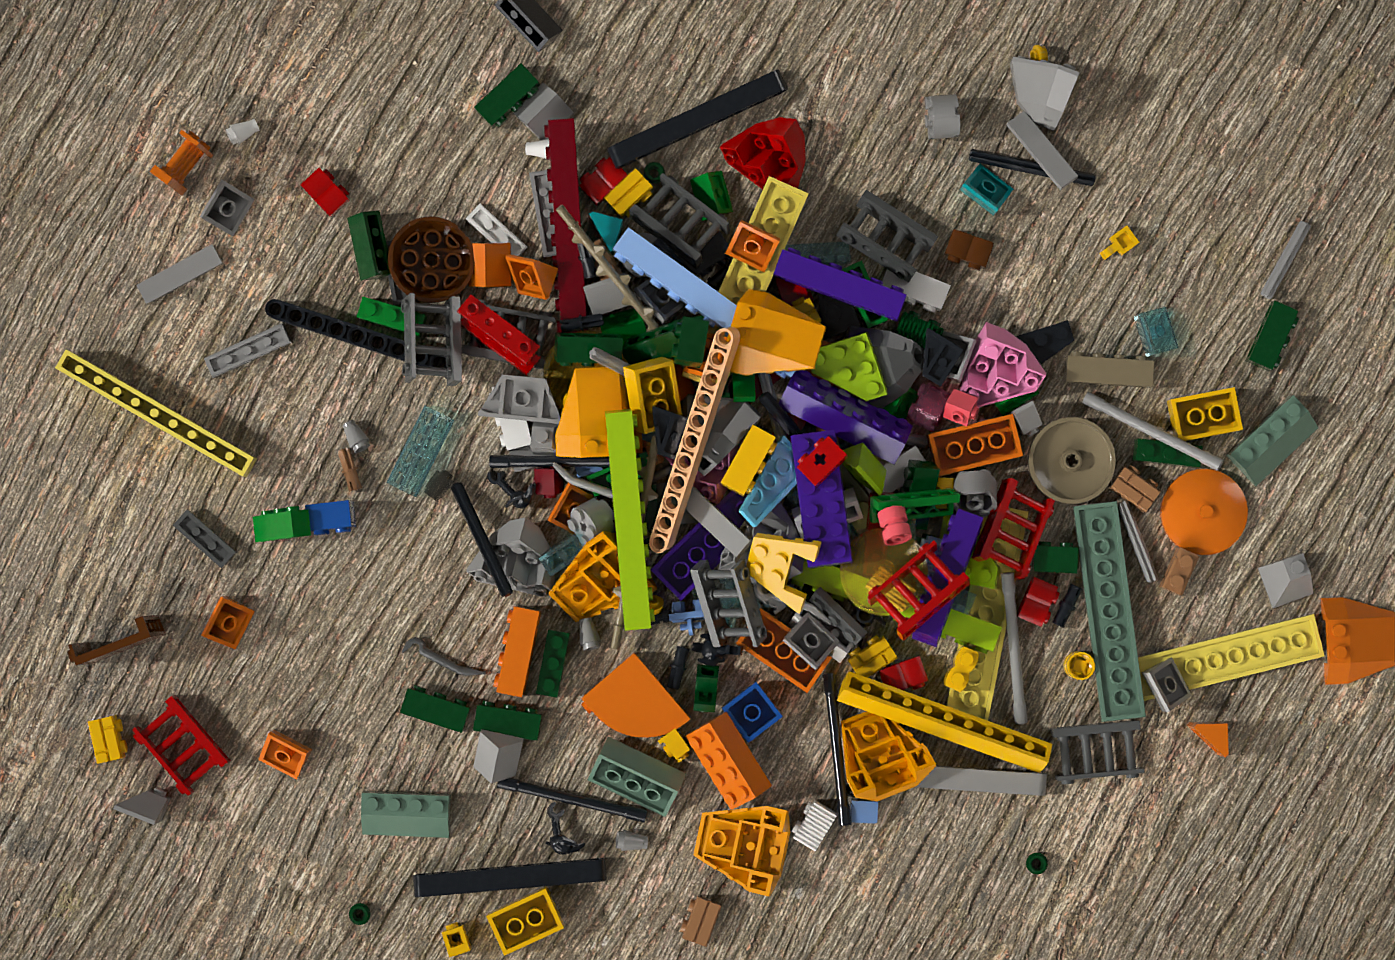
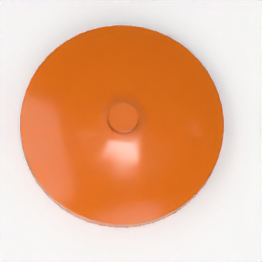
M1196 469L1180 475L1168 486L1161 501L1160 517L1165 533L1176 546L1196 555H1212L1228 549L1239 539L1247 523L1248 507L1243 491L1231 477L1213 469Z

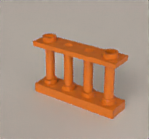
M181 130L180 134L186 138L165 166L159 168L154 165L150 172L183 196L187 190L183 186V180L203 154L212 158L213 154L209 152L211 147L200 140V137L192 131L186 133Z

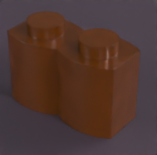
M953 229L944 255L948 257L947 260L959 264L962 261L968 263V268L980 271L981 268H986L994 243Z

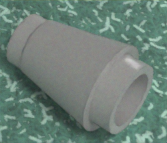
M350 420L343 425L350 450L360 453L370 446L368 442L370 439L354 420Z
M592 618L579 620L580 646H583V651L600 648L599 642H601Z
M624 829L617 832V849H621V851L647 849L648 836Z

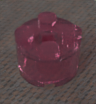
M922 383L917 393L918 402L917 404L912 403L908 411V418H910L911 423L934 433V426L938 427L946 401L951 393L930 383H927V385Z

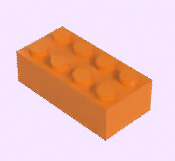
M1013 414L926 435L932 460L940 469L939 477L1023 456Z
M514 606L513 610H509L507 623H510L509 631L504 632L502 644H506L505 652H500L498 660L501 671L496 674L493 687H497V693L517 697L525 695L542 611Z
M759 608L768 637L758 647H753L751 637H739L736 644L743 646L745 651L808 693L832 657L828 655L816 670L813 669L783 641L791 629Z
M727 712L704 723L685 736L731 810L758 797L772 786Z

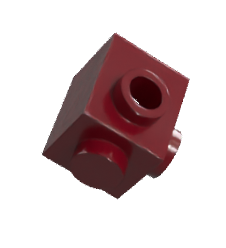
M538 467L534 469L533 483H536V495H544V498H556L557 494L564 491V478L554 467Z

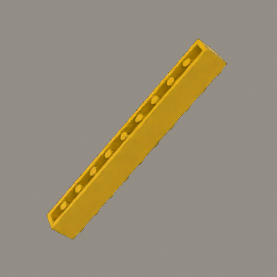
M850 671L841 683L837 698L839 702L1041 773L1049 762L1053 745L1049 742Z

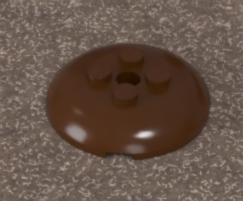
M428 216L410 221L394 236L388 252V266L395 284L407 296L410 293H415V300L421 302L438 303L458 295L469 283L474 271L473 246L469 238L455 223L440 217ZM426 256H433L436 259V265H428L425 261Z

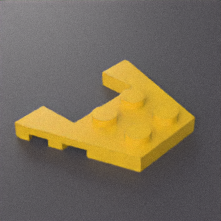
M757 533L753 538L746 564L750 576L800 614L803 610L807 594L787 585L794 555L796 554L815 562L822 542L815 540L813 542H805L800 538L790 540L784 539L783 536Z

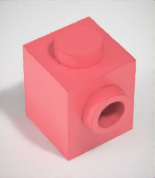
M953 389L946 401L943 417L968 426L970 420H975L979 408L976 407L978 398Z

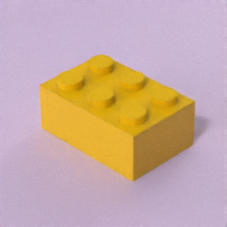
M659 357L623 367L629 407L632 410V414H637L638 427H634L635 431L643 434L654 432L653 405L682 415L674 360Z
M1235 387L1167 401L1173 435L1183 441L1243 430Z
M752 425L724 475L721 485L743 497L746 493H750L756 484L753 481L756 474L761 475L767 464L764 462L766 456L772 455L777 446V443L774 442L776 437Z
M547 886L493 910L486 915L504 956L565 927Z

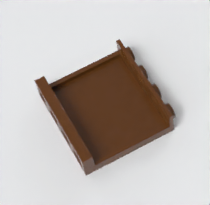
M159 615L141 616L134 619L139 633L92 650L89 642L69 644L68 657L72 663L75 662L76 666L91 664L165 636L166 633Z

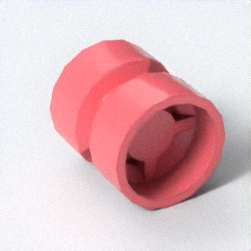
M891 506L878 512L879 524L881 528H884L882 535L886 545L903 544L912 538L910 525L906 523L908 518L905 507Z

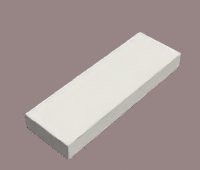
M481 203L467 216L466 220L491 243H511V255L520 256L528 248Z

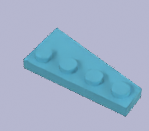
M784 435L780 436L777 446L772 455L767 459V464L761 475L759 474L756 484L752 491L748 493L739 509V513L752 527H756L797 484L792 444Z

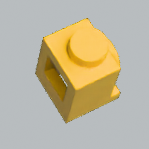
M677 729L658 739L659 744L665 743L663 749L670 758L674 756L678 762H681L689 756L687 752L690 750V747Z
M454 922L445 926L446 930H443L441 933L449 958L472 949L464 924L458 925V922ZM459 934L460 940L454 941L452 936Z

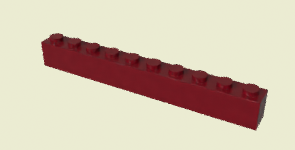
M575 119L548 120V125H544L545 138H549V147H546V160L551 162V168L547 169L548 182L552 181V190H548L549 203H553L554 212H550V225L555 226V234H551L552 247H556V255H552L553 267L558 268V277H555L554 289L559 290V299H555L556 312L560 311V319L579 317L580 314L587 316L586 294L583 288L585 286V277L582 263L578 259L580 255L578 245L572 242L574 232L569 230V226L556 211L560 205H563L575 221L579 222L578 224L581 227ZM557 320V332L562 333L560 320ZM584 329V332L577 330L565 333H588V329Z

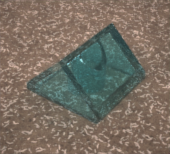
M1166 307L1134 316L1147 357L1179 348Z

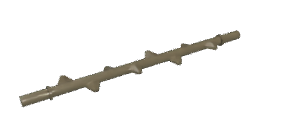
M560 205L556 211L569 226V230L574 232L572 242L583 244L598 262L599 266L596 275H608L624 295L621 303L633 306L648 325L646 332L660 327L652 317L655 309L644 307L627 286L631 276L629 274L618 275L603 256L606 249L605 246L595 245L579 226V222L575 221L563 205Z
M652 436L649 455L646 458L648 459L647 465L641 467V471H637L638 475L644 479L643 492L640 495V501H644L645 514H641L642 523L645 520L648 501L658 498V494L651 488L656 461H658L655 436ZM647 531V536H643V539L649 538L651 533ZM621 585L613 588V592L620 598L616 621L613 624L614 632L610 647L612 649H619L624 629Z

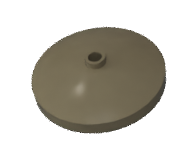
M1078 417L1061 418L1046 425L1035 436L1028 454L1029 472L1037 488L1047 497L1065 504L1083 503L1102 493L1113 477L1116 464L1114 447L1108 435L1095 423ZM1072 457L1074 463L1068 465L1067 458Z

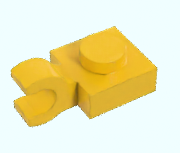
M1126 225L1109 238L1112 244L1099 254L1104 260L1116 251L1122 256L1140 242Z

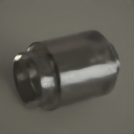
M442 469L441 472L436 470L425 485L424 493L437 502L440 498L443 499L454 484L452 480L453 475L445 469Z

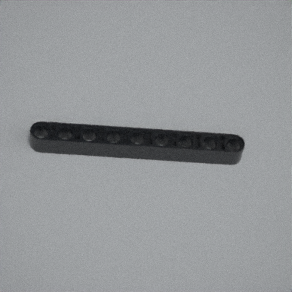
M779 69L774 70L609 147L607 151L615 168H622L787 91L788 87Z
M272 299L265 305L266 314L274 320L405 362V351L399 356L394 354V347L396 345L403 344L405 347L404 340L278 299ZM275 304H280L281 312L278 315L271 313V308ZM295 311L302 313V318L298 322H293L291 318ZM320 317L322 319V326L317 329L313 328V319ZM336 324L343 326V332L340 335H334L332 332ZM356 331H362L364 334L360 342L353 340V334ZM378 337L384 339V345L380 349H376L373 345L374 340ZM425 354V359L422 362H416V366L435 367L436 359L445 357L444 355Z
M592 858L413 875L414 897H430L600 882L607 880L605 858Z

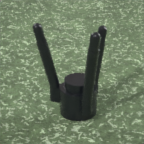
M857 606L852 612L853 615H856L858 624L863 628L870 626L874 619L882 625H886V622L879 616L878 612L873 613L869 607L860 608ZM863 639L857 644V647H862Z

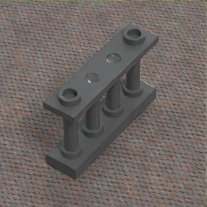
M662 173L660 180L663 187L645 207L639 208L634 204L629 210L630 218L650 234L661 238L671 250L697 269L702 264L701 250L719 229L726 234L730 232L729 220L723 214L715 213L682 188L674 177H668ZM669 192L680 198L661 220H655L651 217V212ZM686 204L696 210L678 232L672 233L668 230L667 225ZM704 216L713 224L695 245H688L684 242L685 236Z
M865 190L856 205L861 210L850 226L845 222L843 223L836 236L844 243L853 246L894 273L898 278L909 283L917 269L912 267L913 263L922 249L927 253L939 236L873 193ZM869 214L879 222L869 237H866L857 230ZM886 226L897 232L887 249L876 243ZM904 238L915 244L905 261L894 255Z
M410 293L402 300L401 311L404 313L405 363L402 367V374L405 376V383L413 381L416 375L444 376L447 379V386H456L462 381L461 314L457 312L460 308V297L452 296L444 305L415 303V293ZM415 311L442 313L445 316L446 324L444 326L415 324ZM415 332L443 334L446 337V345L444 347L415 345ZM416 353L444 355L446 366L445 368L416 366Z
M479 300L503 319H505L506 315L519 317L517 329L523 334L525 333L527 319L540 321L536 344L540 348L535 354L541 357V360L535 368L547 370L548 361L544 360L542 354L548 322L556 324V318L552 317V313L540 311L538 315L490 306L488 301ZM472 334L470 342L467 345L462 344L461 354L509 363L492 349L480 348L479 340Z
M740 559L731 570H711L708 560H700L690 569L713 647H721L730 637H751L753 647H758L768 636L745 559ZM733 578L736 589H717L714 579ZM719 598H739L742 609H723ZM725 617H745L748 628H729Z
M1139 720L1050 728L1051 737H1057V741L1060 742L1063 775H1055V780L1061 781V784H1073L1075 779L1126 775V778H1138L1139 773H1145L1144 768H1136L1133 734H1135V730H1140ZM1122 731V735L1125 738L1127 769L1115 770L1111 736H1113V732ZM1100 733V737H1103L1106 771L1093 772L1090 738H1092V734ZM1078 735L1082 744L1084 773L1071 774L1068 740H1070V736Z

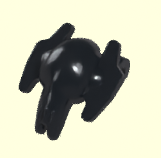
M495 470L488 472L489 482L498 484L510 496V500L505 505L506 508L513 505L516 508L523 509L530 504L536 491L535 482L530 484L527 491H515L505 481V471L497 472L498 478H496Z
M709 633L700 635L701 638L705 639L703 643H692L693 648L691 650L702 653L703 658H698V662L709 666H717L718 663L724 662L725 658H720L722 654L742 655L743 646L727 645L713 647Z
M556 802L551 803L547 808V814L551 818L554 836L550 837V842L546 841L545 844L551 846L560 855L579 851L585 846V843L578 844L561 835L559 822L560 817L565 811L561 810L559 813H555L553 807L556 805Z

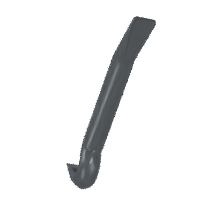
M418 637L409 639L401 652L404 653L416 643L420 647L419 653L422 656L459 675L487 674L484 671L462 667L427 649L424 641Z

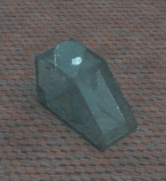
M569 534L549 548L538 559L549 576H552L569 565L583 546L575 534Z

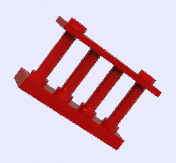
M470 294L457 310L463 316L461 319L462 328L526 376L531 373L541 360V357L535 354L540 348L538 344Z
M1008 478L1002 480L997 492V508L995 511L994 509L990 511L971 558L978 562L992 558L1014 569V579L1019 580L1024 579L1031 570V560L1047 520L1054 512L1053 505L1055 500L1050 498L1043 500L1041 503L1017 491L1018 481ZM1015 499L1037 510L1038 514L1035 522L1010 511L1008 507L1010 501ZM1006 518L1030 530L1027 542L1003 531L1000 527L1002 521ZM999 538L1023 550L1019 562L995 551L994 547H992L995 539Z
M934 540L930 544L927 542L922 545L915 557L881 586L876 585L868 593V603L872 606L878 601L898 623L897 635L903 641L970 585V578L964 572L960 575H955L934 553L938 550L937 543ZM927 558L948 580L949 585L943 590L941 588L938 589L918 568ZM909 573H912L932 595V599L928 603H921L901 582ZM893 587L915 609V614L910 618L904 617L885 597V594Z
M173 695L165 701L168 705L166 711L143 730L137 726L132 731L135 733L133 735L134 739L140 745L144 744L177 783L175 786L178 791L183 795L186 793L189 796L195 792L190 787L213 766L219 765L222 768L231 760L177 696ZM177 715L182 721L180 723L181 726L156 747L148 736L172 716L175 717ZM186 732H191L196 738L194 740L195 743L170 763L162 753ZM205 748L210 754L208 756L209 759L184 779L177 769L196 752Z

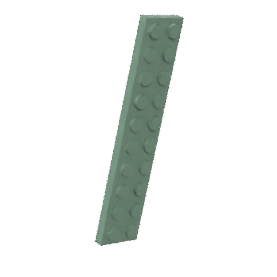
M1117 501L1074 506L1073 511L1092 654L1095 662L1101 722L1146 717Z

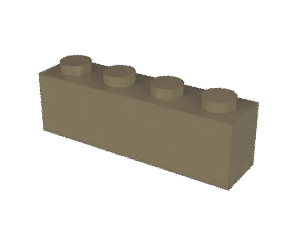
M1071 352V356L1065 357L1064 383L1140 388L1153 387L1154 361H1149L1147 356H1136V360L1127 359V355H1114V358H1105L1106 354L1093 353L1092 357H1086L1083 352Z

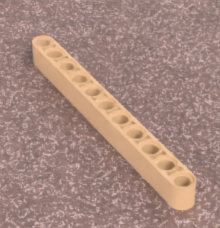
M729 326L719 329L714 336L649 539V546L655 553L669 550L675 543L740 341V332L735 327ZM725 332H728L731 336L729 343L724 339ZM718 353L724 356L723 363L718 361ZM712 373L717 376L716 384L711 381ZM705 394L711 398L710 405L704 400ZM698 415L704 418L703 425L698 422ZM692 435H694L697 438V445H694L692 443ZM685 456L691 459L690 466L685 463ZM679 476H681L684 479V486H681L679 484ZM672 497L677 499L678 506L673 505ZM666 517L670 518L671 527L666 524ZM659 537L664 539V547L660 545Z

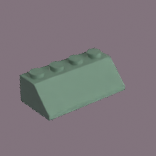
M1294 395L1288 396L1226 456L1256 487L1319 427L1303 404Z
M607 737L587 780L666 817L686 773L631 748L618 740Z
M363 791L361 797L362 835L449 838L451 794Z

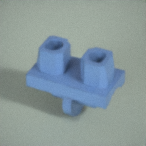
M699 599L692 600L693 611L686 612L685 602H673L672 614H669V621H672V623L687 622L680 624V630H688L690 636L695 635V629L702 628V622L694 621L705 620Z

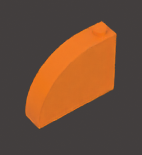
M635 653L629 656L581 698L584 701L581 705L589 714L593 712L608 727L633 737L649 738L665 735L678 729L691 719Z

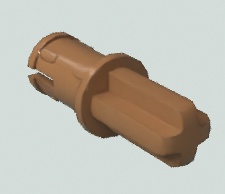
M349 448L339 450L338 455L343 468L341 473H344L348 491L362 488L356 470L358 467H355L351 450Z

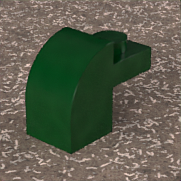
M697 664L693 711L715 713L719 666Z

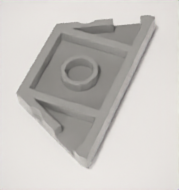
M504 374L501 375L496 386L478 412V416L559 424L561 419L546 379Z

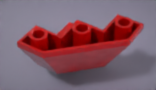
M779 117L756 123L720 146L727 163L762 190L769 176L798 189L806 162L805 135L797 119Z

